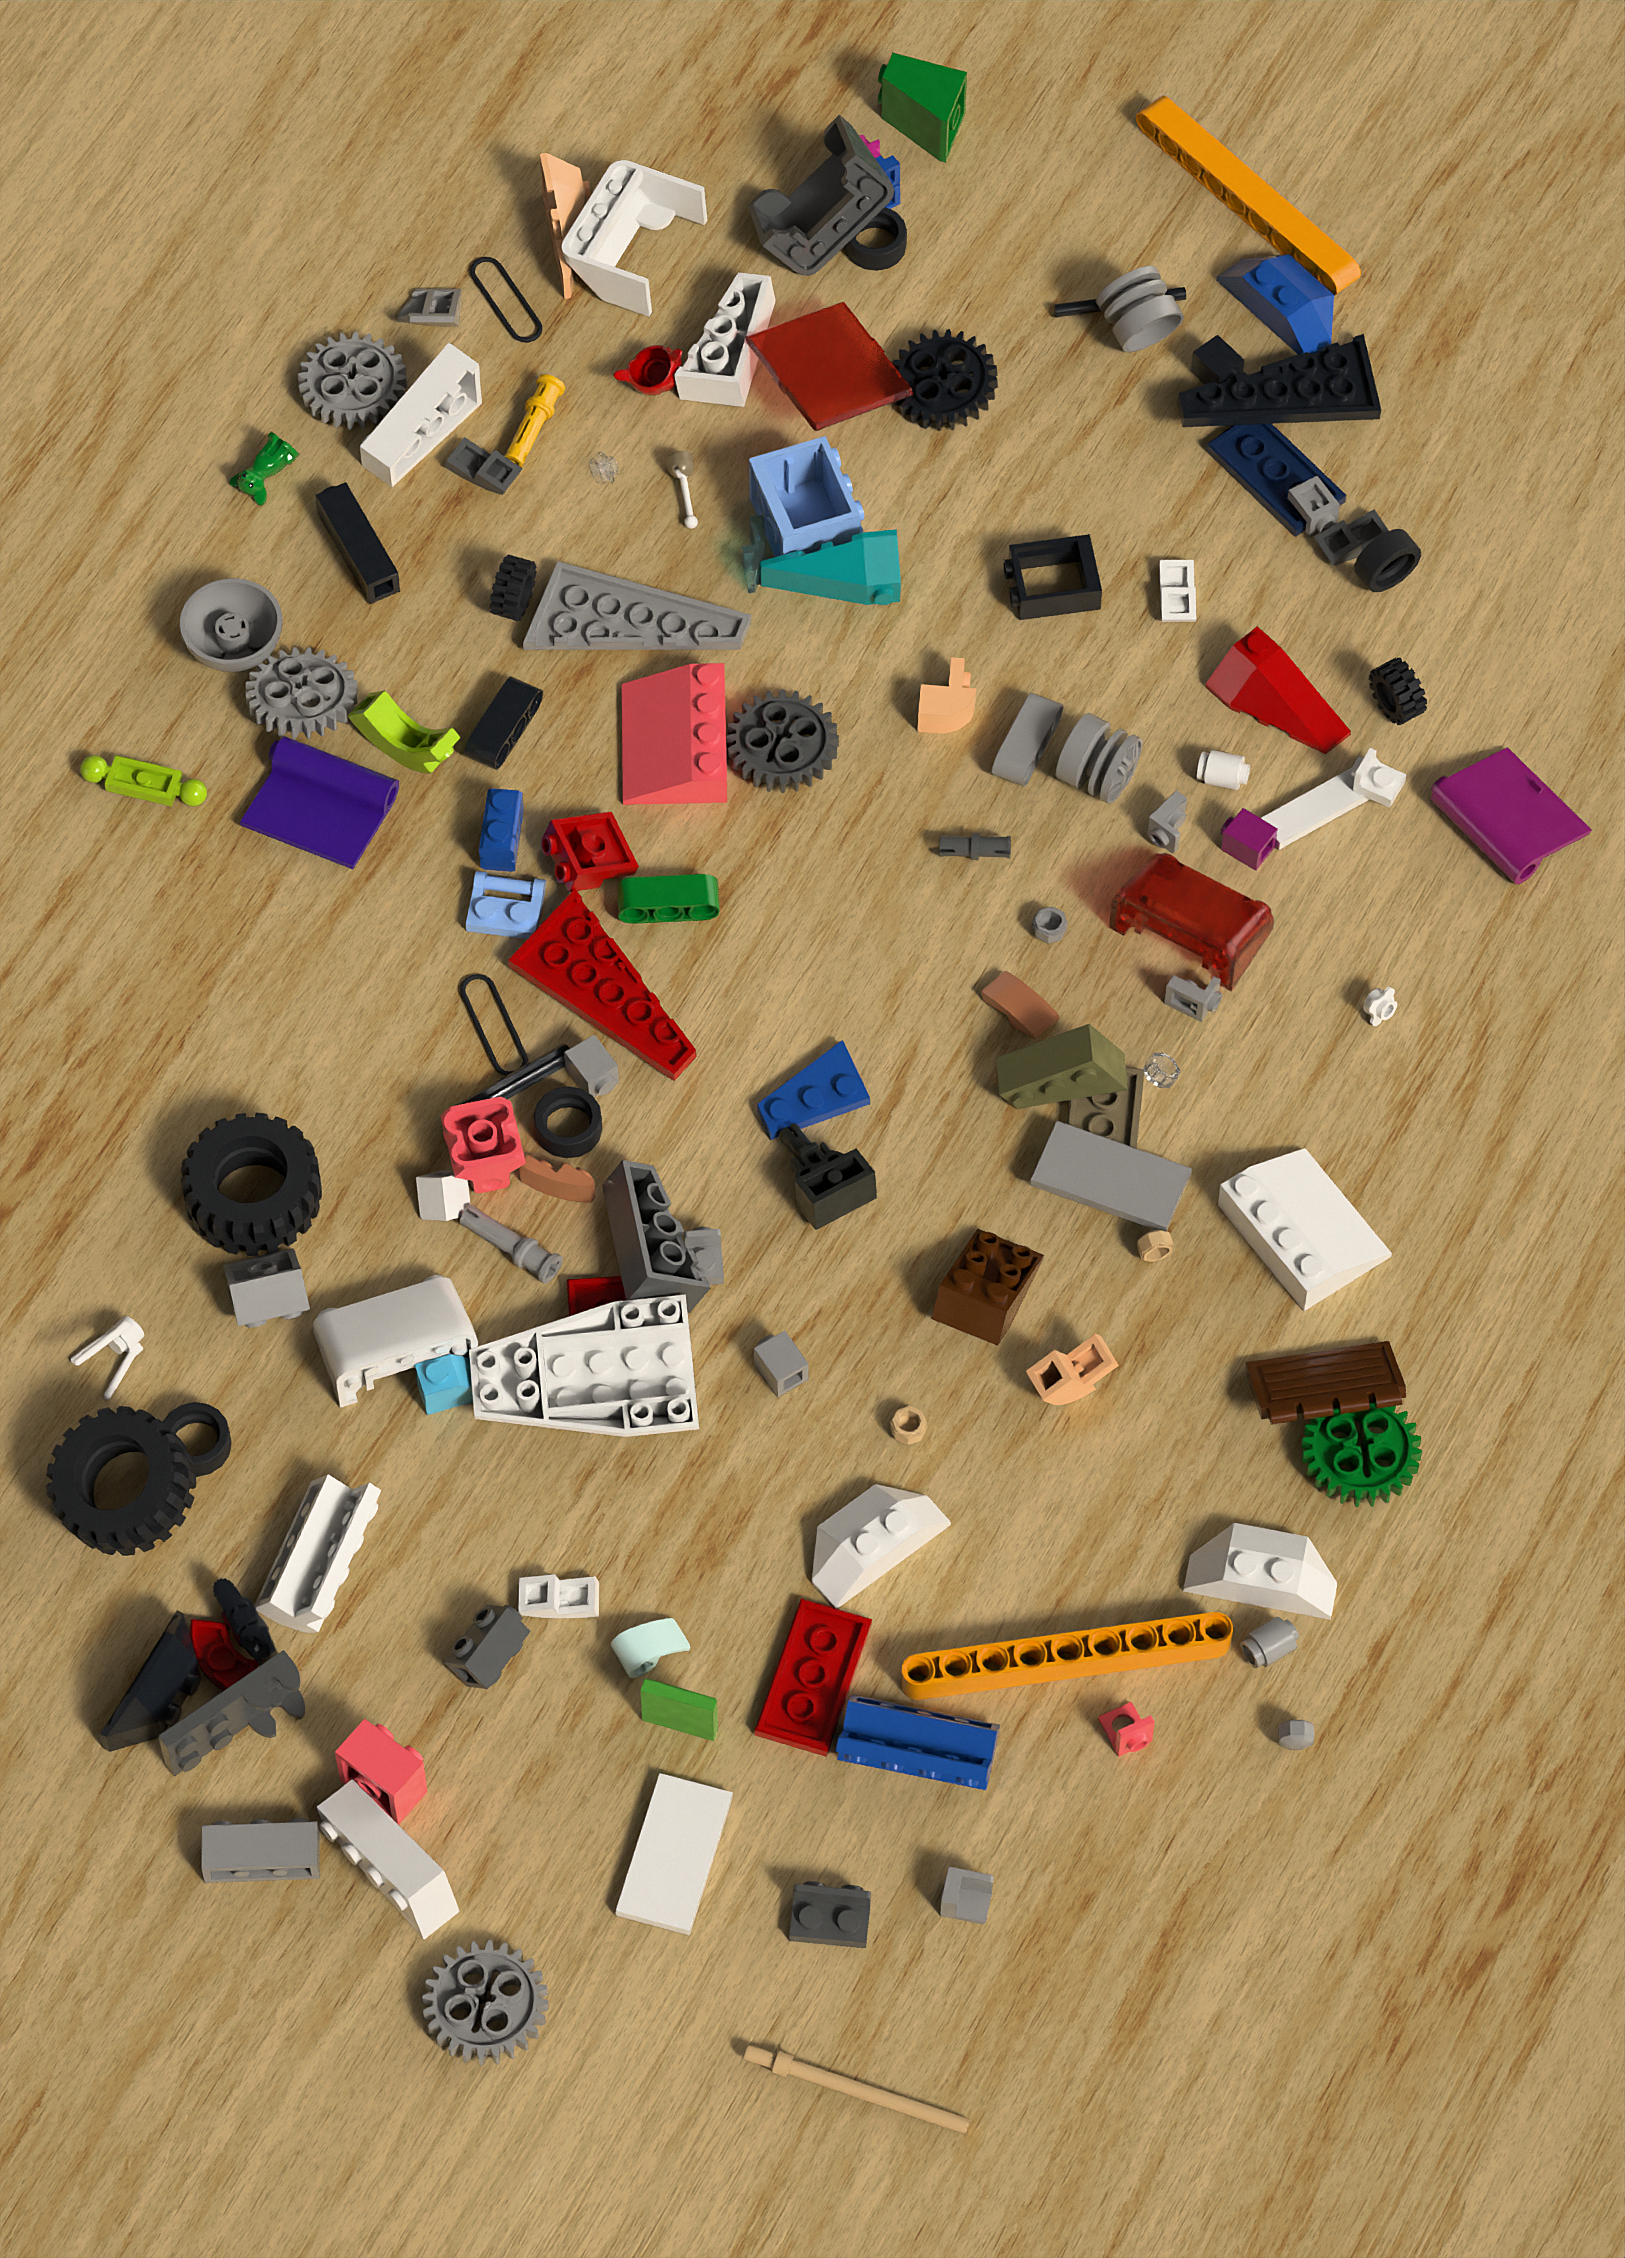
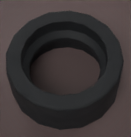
M884 207L844 246L847 256L855 265L874 271L888 269L899 263L905 255L907 246L905 222L897 212ZM880 228L891 232L895 237V241L886 247L875 249L860 244L856 240V236L866 229Z
M1403 529L1390 530L1375 538L1362 550L1354 564L1355 573L1372 592H1383L1399 584L1411 574L1419 563L1421 549Z
M561 1087L546 1093L537 1103L534 1112V1127L537 1141L545 1151L556 1157L575 1158L590 1152L599 1142L603 1130L600 1105L593 1095L580 1088ZM562 1108L580 1109L589 1117V1126L586 1131L574 1137L557 1136L550 1132L547 1127L548 1117L553 1112Z
M197 1402L180 1405L171 1411L163 1421L175 1434L184 1426L193 1423L208 1424L215 1429L218 1438L214 1448L206 1454L192 1456L195 1466L190 1471L196 1477L213 1473L222 1467L229 1457L232 1441L228 1423L222 1413L213 1406Z

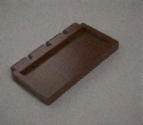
M1389 1341L1246 1362V1376L1261 1420L1269 1419L1271 1425L1297 1421V1414H1302L1303 1420L1333 1416V1409L1338 1408L1339 1414L1369 1410V1403H1374L1376 1409L1402 1405V1398H1406V1385Z

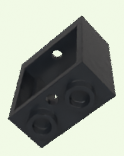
M1090 534L1009 545L1008 559H1003L1004 575L1006 580H1012L1013 587H1009L1010 603L1012 608H1018L1020 620L1101 609L1102 587ZM1077 562L1082 589L1031 596L1026 595L1022 569Z

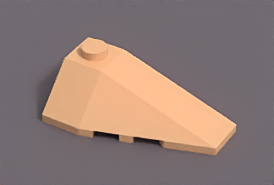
M548 153L540 154L542 196L564 299H568L572 295L576 272L563 258L562 242L586 205V201L591 196L589 181H582L580 168Z

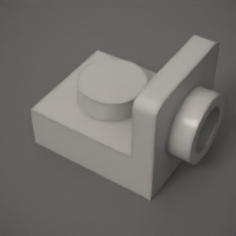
M1318 476L1289 490L1288 499L1306 520L1305 532L1309 537L1322 533L1337 523L1340 504Z
M1177 790L1149 816L1147 835L1157 847L1165 848L1172 854L1178 850L1180 832L1177 829L1183 824L1187 816L1185 814L1187 798Z
M1173 975L1166 986L1164 1004L1202 1022L1208 1011L1215 1012L1223 996L1219 992L1221 979L1214 976L1206 989L1203 990L1193 981L1183 980Z
M698 1227L692 1231H685L684 1243L687 1250H693L699 1263L695 1267L699 1276L706 1277L709 1285L724 1284L720 1229Z

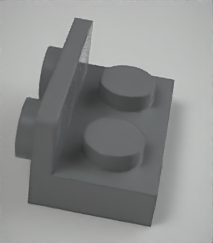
M807 1881L803 1885L795 1884L789 1941L866 1948L871 1892L865 1891L862 1887L856 1885H844L841 1888L826 1887L823 1883L816 1881Z

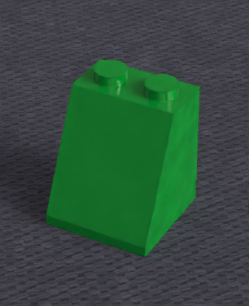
M892 52L888 64H882L878 76V83L882 84L877 103L882 105L881 118L937 160L946 163L966 114L967 72Z

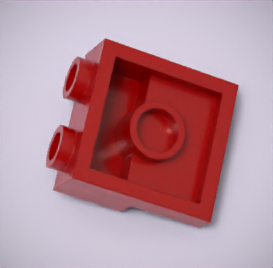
M612 812L551 820L541 839L543 853L546 856L551 855L556 864L554 869L556 880L559 883H565L569 892H572L574 889L581 891L600 888L604 879L635 875L639 867Z

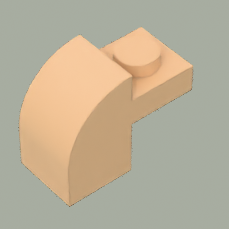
M951 657L949 686L921 684L918 732L951 733L961 729L971 720L975 711L976 688H970L971 672H964L965 658Z
M1094 1334L1067 1355L1053 1350L1026 1370L1043 1401L1053 1405H1063L1083 1398L1096 1390L1093 1384L1119 1365L1100 1335Z

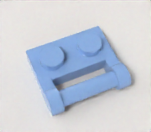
M476 871L466 920V931L528 939L539 926L546 890V880L535 878L534 882L487 876V872ZM485 890L532 895L531 902L484 895Z

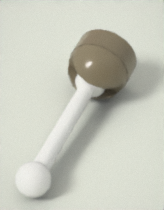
M677 451L667 456V467L669 473L675 479H680L687 516L684 523L687 528L693 529L697 526L698 520L693 516L687 477L694 471L693 454L688 451Z

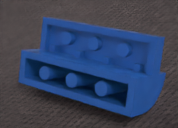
M852 1695L848 1700L843 1731L838 1737L836 1752H838L837 1760L986 1790L995 1756L1000 1724Z

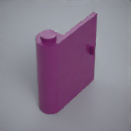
M1508 747L1449 777H1440L1431 787V801L1517 885L1525 882L1535 873L1543 858L1586 837L1592 831Z

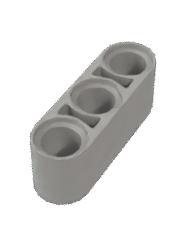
M1030 693L995 758L992 774L1025 787L1060 722L1064 705Z

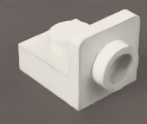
M1369 748L1364 758L1360 756L1357 758L1351 770V776L1355 777L1352 791L1390 808L1405 783L1406 774L1375 761L1377 750Z

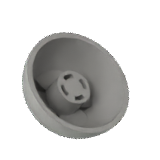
M238 578L217 580L198 589L185 603L180 615L181 635L191 654L209 668L222 672L245 671L262 663L275 649L282 631V612L273 594L258 583Z

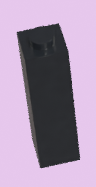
M345 482L338 486H331L316 494L318 515L368 603L372 604L400 592L399 573L348 484Z

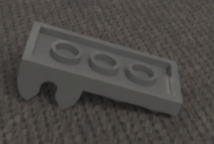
M284 1650L158 1736L165 1766L173 1776L182 1771L188 1772L195 1768L201 1762L203 1756L212 1750H220L227 1746L233 1739V1736L248 1725L263 1737H276V1721L270 1714L271 1710L275 1707H282L290 1716L299 1719L304 1717L305 1702L299 1691L301 1683L299 1671Z

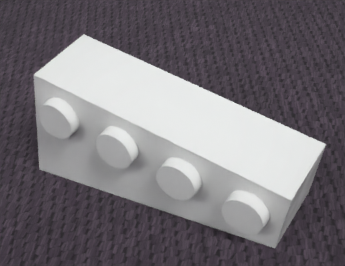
M738 272L719 302V310L713 319L709 318L704 326V334L699 342L693 344L689 350L688 359L684 366H679L674 374L681 400L745 406L776 301L770 276Z

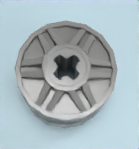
M1156 266L1140 267L1124 274L1105 287L1096 299L1101 312H1105L1104 317L1106 321L1115 324L1112 331L1124 352L1132 353L1156 344L1174 332L1184 319L1183 313L1173 296L1165 295L1168 288L1164 280H1160L1161 275Z
M1087 713L1077 722L1062 749L1056 767V777L1076 788L1082 787L1089 779L1088 793L1094 797L1100 794L1102 801L1111 804L1121 795L1134 775L1142 751L1143 740L1134 734L1127 738L1128 733L1122 728L1116 730L1110 737V723L1091 713Z

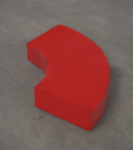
M191 1619L190 1638L198 1665L204 1675L216 1687L224 1691L259 1667L256 1661L245 1658L234 1649L230 1641L229 1627L226 1623Z

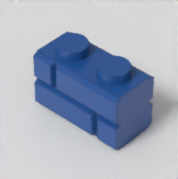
M495 788L488 789L479 845L480 867L484 870L507 872L516 870L521 824L524 814L522 792Z

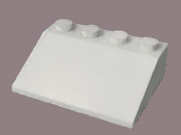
M1305 1148L1250 1166L1220 1185L1218 1206L1303 1311L1384 1262L1392 1255Z

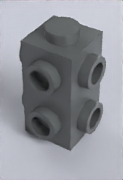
M486 1605L476 1613L473 1618V1624L464 1636L460 1637L453 1644L452 1652L444 1663L467 1687L488 1689L498 1681L502 1669L510 1658L521 1650L523 1641L530 1633V1630L521 1622V1614L509 1605Z

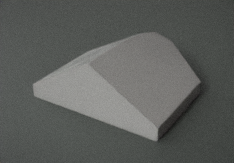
M415 289L412 293V298L399 311L397 322L423 326L459 327L461 289Z

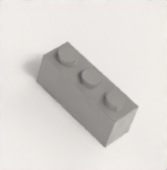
M294 1818L289 1820L288 1823H272L269 1820L259 1819L251 1821L250 1824L234 1825L230 1821H216L211 1825L202 1826L201 1869L204 1882L320 1879V1834L318 1823L311 1822L305 1818Z

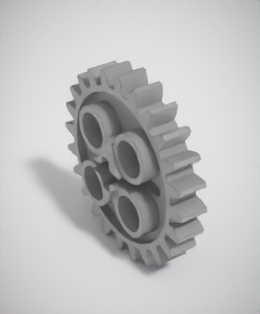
M354 332L352 339L348 340L344 333H340V341L335 342L331 337H327L328 346L326 347L317 343V354L307 352V362H301V373H298L300 397H303L304 406L311 407L312 416L321 413L322 423H326L332 418L334 420V428H338L342 422H347L348 430L352 429L354 422H359L361 428L364 429L366 427V420L369 419L377 425L378 415L385 417L390 412L389 408H393L398 399H401L405 394L404 389L407 388L406 366L402 364L401 354L395 355L393 345L384 348V339L380 338L373 343L371 334L368 333L363 340H360L358 333Z
M296 647L293 648L292 655H287L284 651L280 650V658L275 659L269 655L267 657V665L260 663L257 665V672L249 673L250 681L246 682L245 692L246 706H249L250 716H256V723L258 725L266 722V731L268 732L278 728V735L280 737L287 731L291 732L292 739H296L299 732H304L307 739H310L312 731H316L319 735L324 736L325 727L336 731V721L346 723L347 714L358 703L357 680H354L353 670L347 671L346 662L337 664V655L335 654L326 659L325 650L319 651L317 655H312L311 647H308L304 654H299Z
M491 1940L487 1941L485 1950H479L477 1943L472 1941L471 1952L466 1953L463 1948L457 1946L458 1958L455 1960L445 1954L443 1960L446 1968L433 1966V1975L437 1980L427 1979L425 1981L426 1989L431 1993L422 1995L423 2004L429 2006L423 2010L424 2020H433L428 2024L429 2034L439 2033L436 2038L437 2045L440 2047L450 2042L448 2047L449 2055L452 2057L459 2050H462L465 2063L470 2060L473 2054L478 2055L479 2065L484 2064L486 2055H492L494 2062L499 2064L500 2053L503 2052L511 2059H514V2047L516 2045L525 2051L528 2050L526 2036L538 2039V2029L534 2025H545V2016L540 2012L549 2010L548 2000L543 1999V1997L548 1995L547 1985L539 1984L543 1980V1974L541 1971L532 1972L534 1960L531 1958L521 1963L522 1950L518 1949L512 1955H509L508 1945L505 1942L498 1951L493 1950ZM498 1972L499 1975L491 1988L492 2002L486 2003L479 2031L473 2033L472 2030L480 2017L479 2003L485 2002L492 1974ZM471 1974H479L483 1977V1980L475 1985L464 1982V1979ZM508 1985H515L520 1989L513 1996H505L501 1993V1990ZM458 2009H466L470 2012V2015L463 2020H456L451 2017L452 2013ZM495 2020H502L507 2023L506 2028L501 2031H492L488 2028V2025Z

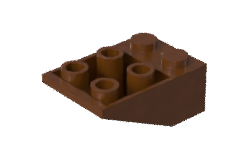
M977 1229L939 1285L931 1319L998 1346L1009 1330L1043 1261L1044 1255L1031 1250L1027 1246L1018 1245L1000 1238L994 1233Z

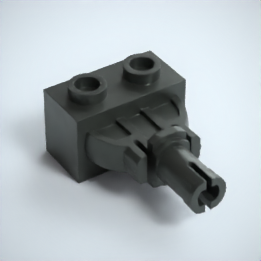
M796 1123L790 1124V1129L794 1133L788 1127L781 1130L779 1139L795 1156L791 1158L789 1166L795 1174L797 1207L815 1230L877 1198L875 1171L857 1148L843 1154L830 1150L824 1142L819 1145L816 1142L812 1143Z

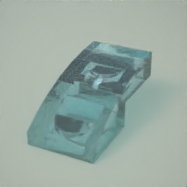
M763 515L750 517L752 545L742 546V566L748 593H755L760 583V561L765 560V523Z

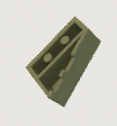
M1090 1024L996 1058L999 1095L1016 1109L1128 1090L1124 1053Z

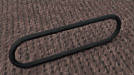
M491 257L479 258L473 262L470 268L473 280L515 340L525 343L538 339L542 334V324L501 263ZM483 262H491L497 266L537 324L538 330L535 335L524 338L515 333L475 273L477 265Z
M471 975L461 984V996L494 1068L498 1073L507 1076L514 1071H506L499 1066L466 994L465 989L469 982L480 979L489 984L521 1053L523 1062L519 1068L528 1063L527 1054L494 982L486 975Z

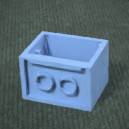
M826 436L749 458V499L774 557L795 551H803L809 554L820 550L823 543L832 541L834 546L851 542L852 535L863 532L860 521L864 520L862 505L859 500L854 501L851 495L853 488L848 474H842L839 468L841 467L839 453L835 447H830Z

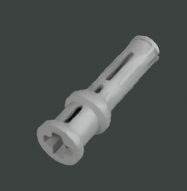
M470 1205L467 1208L471 1214L466 1211L463 1212L460 1218V1225L468 1228L512 1256L515 1266L519 1268L525 1267L538 1275L539 1281L543 1284L550 1282L558 1273L563 1259L561 1255L557 1253L551 1254L538 1246V1241L534 1238H522L477 1209L474 1205Z

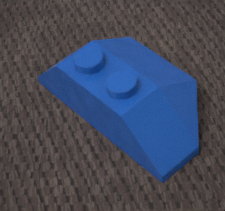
M1291 255L1241 259L1217 276V281L1298 355L1305 352L1315 354L1325 350L1326 346L1331 344L1334 294Z

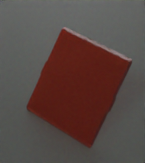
M845 302L833 304L745 336L747 344L772 375L775 383L789 397L814 431L913 395L912 388L884 354L885 351L870 336Z

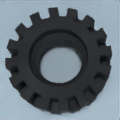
M509 554L503 558V563L501 562L499 566V572L496 573V581L493 583V593L490 597V600H492L490 612L492 614L515 621L521 620L525 614V608L529 606V599L532 598L533 594L532 588L536 582L534 579L537 571H535L537 566L534 561Z
M1396 657L1370 671L1369 680L1371 683H1369L1370 689L1374 690L1372 695L1374 699L1378 700L1379 704L1377 705L1380 710H1384L1386 718L1390 717L1393 724L1402 725L1426 711L1427 699L1423 697L1425 691L1420 688L1421 681L1419 678H1415L1414 670L1412 668L1409 670L1408 663L1406 661L1402 662L1401 658L1396 659Z

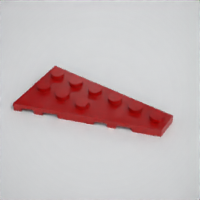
M576 889L567 896L508 959L509 968L671 1080L675 1081L697 1057L695 1047L674 1019H670L661 1007L659 999L653 992L649 991L643 983L641 975L614 939L607 935L601 927L599 919L593 911H589Z

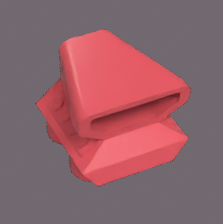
M495 1097L449 1107L440 1117L444 1129L443 1139L449 1150L455 1178L468 1180L475 1193H485L508 1187L510 1185L511 1172L526 1163L511 1101L503 1097Z

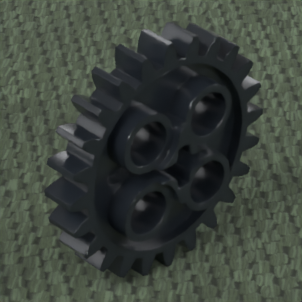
M950 329L946 330L944 337H940L936 330H933L931 339H927L924 334H920L921 343L919 344L909 340V351L899 350L900 360L892 361L894 371L889 372L891 395H894L895 406H900L903 416L910 414L911 423L913 424L923 419L924 429H927L932 422L936 423L937 431H940L943 423H948L950 429L954 430L956 421H960L966 427L968 426V416L978 420V408L988 411V400H995L994 389L998 388V379L996 377L998 373L997 365H993V355L987 354L985 344L977 346L975 336L965 341L963 331H960L956 338L952 337ZM955 361H962V362H963V363L958 364V365L951 364V363H953V362H955ZM922 367H930L928 370H919ZM961 389H967V390H969L968 392H965V393H958V392H957V391H959V390H961ZM928 395H934V396H936V397H934V398H932V399H925V398H924L925 396H928Z

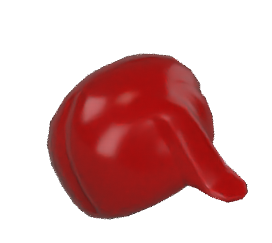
M663 345L646 347L634 359L629 361L626 369L616 371L614 378L628 382L637 391L647 396H656L668 392L676 385L674 374L679 366L682 367L680 358L682 350L679 348L672 350Z

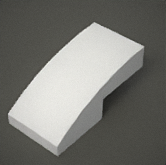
M1160 560L1159 585L1162 622H1196L1194 560Z
M555 1574L519 1578L518 1612L523 1616L541 1618L599 1617V1581L595 1576L559 1580Z

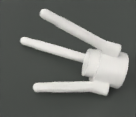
M123 1316L105 1334L71 1358V1363L76 1366L80 1365L107 1344L118 1354H122L124 1351L127 1352L125 1359L103 1396L105 1400H109L133 1359L143 1350V1347L138 1342L144 1338V1332L132 1318Z

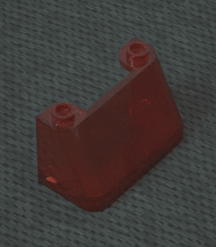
M1156 853L1120 887L1113 897L1109 928L1123 936L1131 927H1135L1134 932L1139 935L1146 928L1203 958V968L1208 970L1212 966L1219 974L1218 978L1221 979L1220 986L1232 992L1272 932L1274 916L1271 913V908L1266 903L1259 900L1254 901L1180 863L1171 854Z

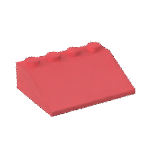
M724 663L688 664L622 684L623 805L727 803Z

